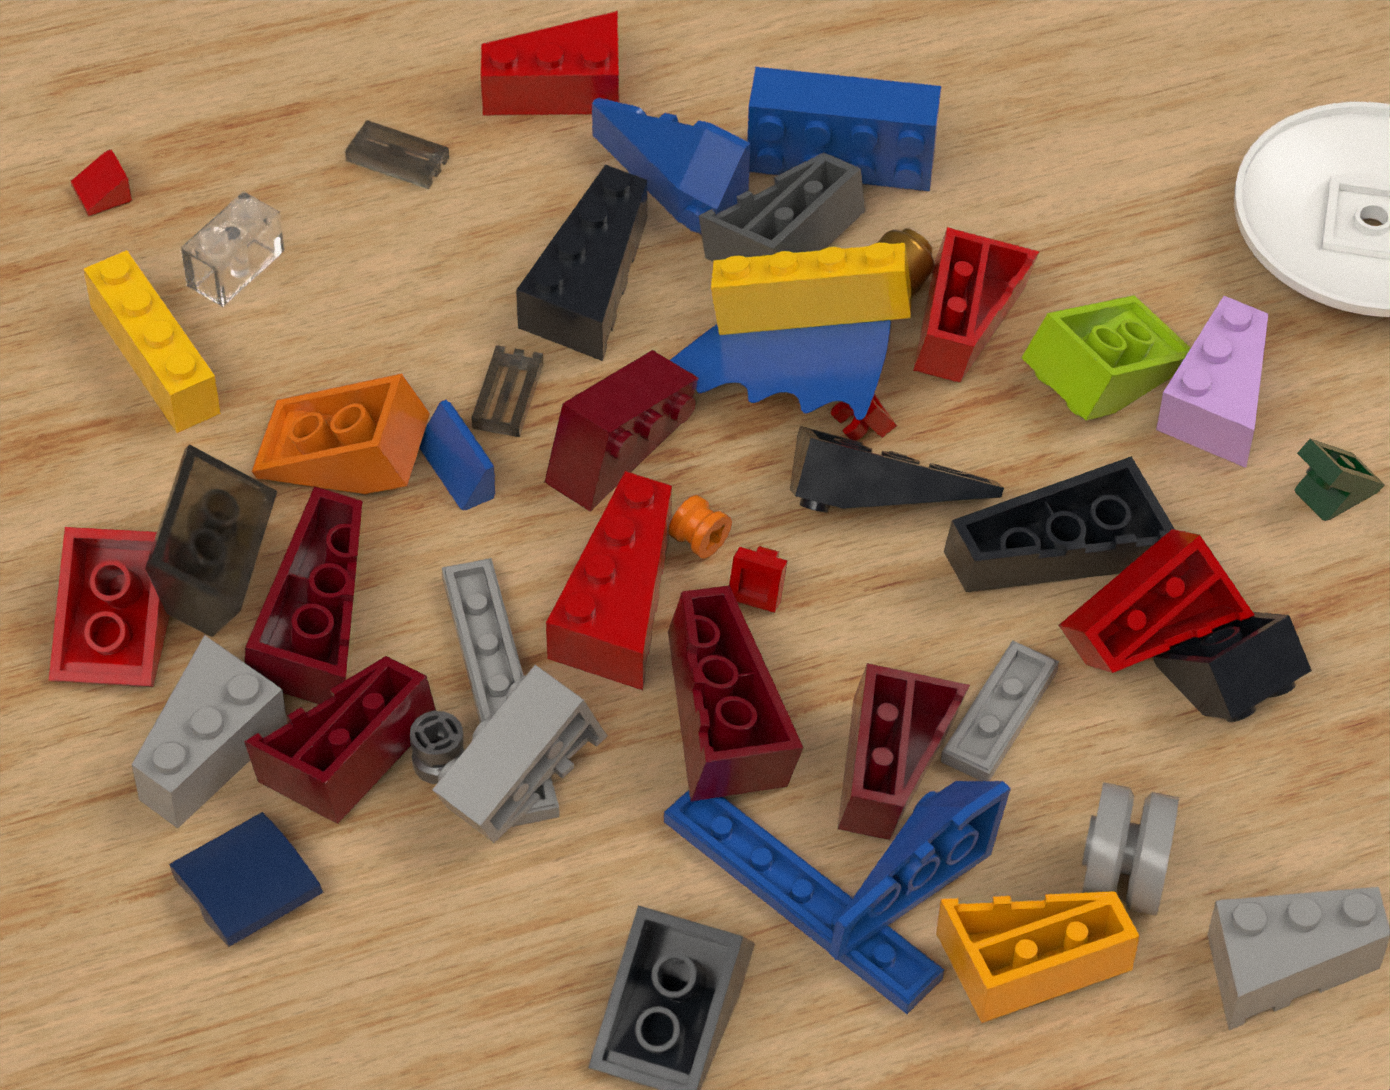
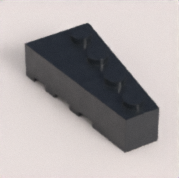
M605 164L516 289L519 329L603 361L607 350V340L610 331H613L617 318L621 295H624L628 283L631 263H634L647 221L646 179Z
M1130 456L952 520L943 552L964 590L972 592L1119 574L1171 529L1175 528L1134 459Z

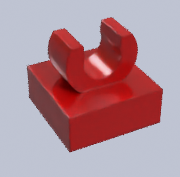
M875 393L866 416L862 420H858L854 416L853 421L842 430L849 439L856 441L861 439L867 433L869 427L883 438L897 427ZM842 401L837 403L830 411L832 417L840 424L849 417L854 416L850 405Z
M759 546L756 551L739 547L733 556L729 581L736 601L775 613L782 599L788 560L778 558L779 551Z

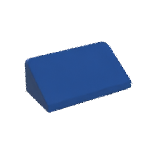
M447 399L441 401L425 428L419 449L461 510H468L495 498L494 465L451 402H448Z

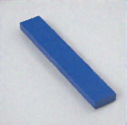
M688 790L664 811V823L827 952L830 951L837 920L852 900L851 896L724 797L690 802ZM886 926L838 959L906 1014L943 980L944 975L942 967L889 926Z

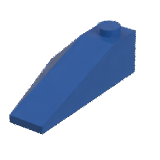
M596 98L592 102V136L630 174L646 179L647 191L679 223L685 225L689 230L701 234L699 215L711 209L715 214H718L736 205V196L749 190V142L709 122L698 120L692 126L679 123L677 115L664 113L660 118L646 115L640 107L602 98Z

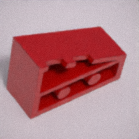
M618 11L481 44L483 115L592 114V102L596 98L619 102Z
M947 227L934 262L913 371L960 383L1025 289L1040 251Z
M1171 529L1058 626L1086 665L1114 673L1170 650V646L1192 637L1200 638L1212 633L1214 628L1234 620L1242 621L1255 614L1201 535Z

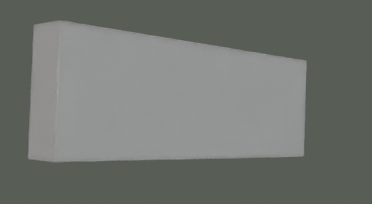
M1012 640L943 749L941 762L980 781H990L1056 675L1059 661Z

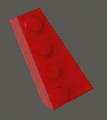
M627 471L624 472L546 621L547 659L643 690L647 658L652 641L654 617L659 601L661 577L663 575L670 536L668 531L672 520V485Z

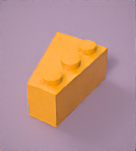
M1115 891L1045 894V900L1011 902V896L993 897L991 903L959 904L958 898L940 899L936 934L981 1023L1132 971L1140 938Z

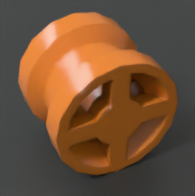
M694 495L685 500L677 509L669 524L668 532L676 541L691 544L692 552L705 559L713 555L723 545L731 530L732 520L731 517L722 511H712L706 499L699 495Z

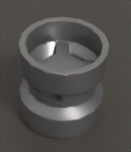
M445 711L424 713L411 726L412 765L419 778L430 784H437L439 774L444 766L452 759L459 758L464 752L463 728L460 721L454 715Z

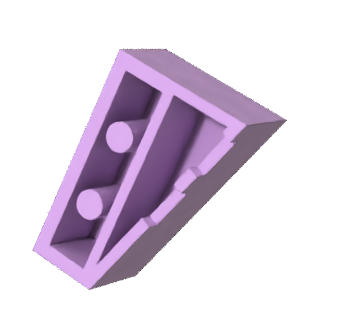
M1223 296L1164 390L1156 430L1246 468L1255 429L1268 313Z

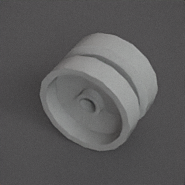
M1103 782L1097 816L1091 815L1082 865L1087 866L1082 893L1116 892L1120 873L1130 875L1126 894V903L1129 910L1157 916L1171 850L1179 797L1151 792L1145 798L1140 824L1130 822L1134 802L1131 788Z

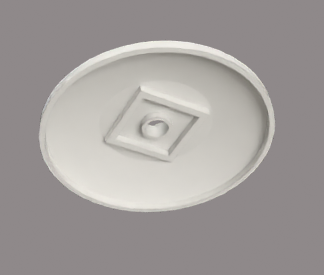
M1375 102L1333 103L1307 109L1283 119L1264 132L1254 142L1244 156L1238 171L1234 189V208L1236 220L1246 244L1267 270L1280 281L1306 297L1347 312L1390 317V104ZM1372 218L1380 221L1382 225L1371 226L1362 220Z

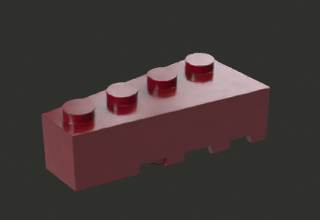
M314 486L245 646L244 663L280 687L284 694L320 704L332 697L330 689L346 680L363 501Z

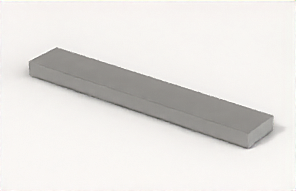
M492 558L442 567V579L480 723L487 717H493L506 701V695L515 680L523 676ZM551 777L535 791L540 795V800L512 827L559 817V805Z

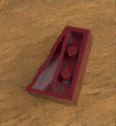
M651 350L562 403L544 483L591 512L617 487L625 471L631 473L675 429L689 419L696 405V400L693 397L698 377Z
M388 656L381 658L330 689L332 697L306 712L300 707L288 714L289 723L263 738L257 733L245 740L244 743L257 781L339 824L411 746L410 730L414 721L424 713L436 711L427 676Z
M867 663L853 698L837 829L890 840L950 730L970 685Z

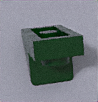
M1310 438L1297 453L1310 467L1306 470V476L1295 487V493L1324 521L1333 519L1377 494L1385 486L1352 452Z

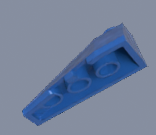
M955 781L938 793L931 791L924 795L914 807L913 813L838 918L829 954L837 961L991 856L1011 788L1004 781Z

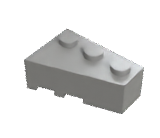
M204 635L132 763L139 800L176 828H179L250 761L244 743L245 740L257 733L264 738L287 724L282 689Z
M534 665L526 676H521L514 681L507 692L506 701L493 717H487L477 726L472 736V742L460 757L452 759L444 766L439 774L438 783L432 790L448 809L495 843L540 800V795L535 791L554 773L564 778L574 768V763L569 759L588 741L597 747L607 735L584 699Z
M1379 887L1216 900L1207 936L1228 1029L1231 1030L1245 1023L1246 1018L1273 1008L1275 1012L1290 1006L1292 999L1318 989L1321 993L1380 969L1390 940V927Z

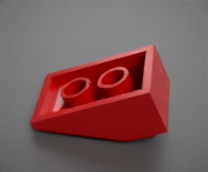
M78 527L64 528L49 681L153 687L176 591L180 544L166 532Z

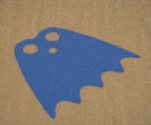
M891 320L719 335L716 324L680 351L670 361L698 377L696 386L698 393H704L728 383H740L746 387L750 403H757L773 394L787 392L794 394L798 398L801 411L805 414L832 401H842L850 405L856 419L862 420L867 414L881 375L888 348Z

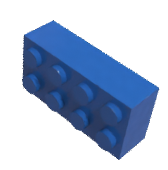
M755 67L748 106L747 142L750 143L749 172L780 175L824 152L861 168L862 184L930 191L941 86Z

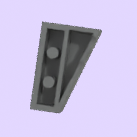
M823 152L774 177L775 185L755 195L748 190L736 196V205L718 214H715L711 209L699 215L705 258L713 262V260L726 259L731 256L754 257L773 255L782 251L798 253L825 249L865 212L861 168Z

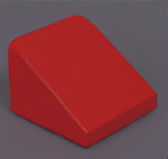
M112 149L102 153L71 180V186L88 216L132 201L128 177Z

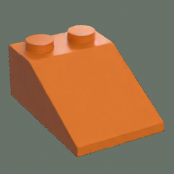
M402 373L280 399L276 401L251 472L258 479L316 486L359 494H369L405 487L408 485L430 413Z

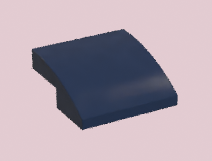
M263 812L169 864L175 881L199 905L204 921L228 947L323 893L320 883L302 857Z

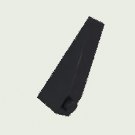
M803 426L799 427L790 483L791 492L794 496L801 498L800 506L824 513L829 512L830 505L846 509L1001 498L1004 487L997 481L943 465L930 463L929 467L919 465V460L898 452L882 451L881 455L872 453V448L864 446L863 442Z

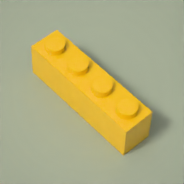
M880 242L864 247H828L820 251L798 253L782 251L773 255L754 257L731 256L726 259L713 260L711 292L719 335L911 318V283L905 243L889 244Z
M127 250L83 268L92 310L176 433L221 414L215 375Z

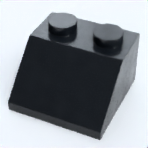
M1253 612L1255 615L1242 621L1234 620L1212 629L1210 634L1182 641L1170 646V650L1152 658L1157 668L1203 716L1224 718L1228 722L1239 721L1252 715L1256 711L1255 705L1268 697H1278L1293 690L1296 686L1294 681L1312 671L1290 615Z

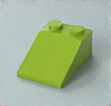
M1135 295L1047 313L1021 358L1034 370L1035 376L1042 383L1052 387L1067 402L1068 408L1074 414L1085 420L1115 414L1172 378L1191 348Z

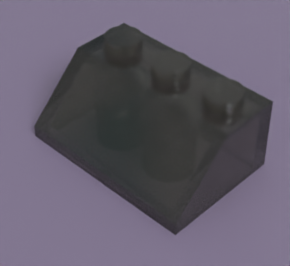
M190 444L184 449L145 570L167 615L213 637L241 611L277 491Z

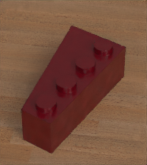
M730 585L682 591L668 629L690 802L788 787L804 747Z

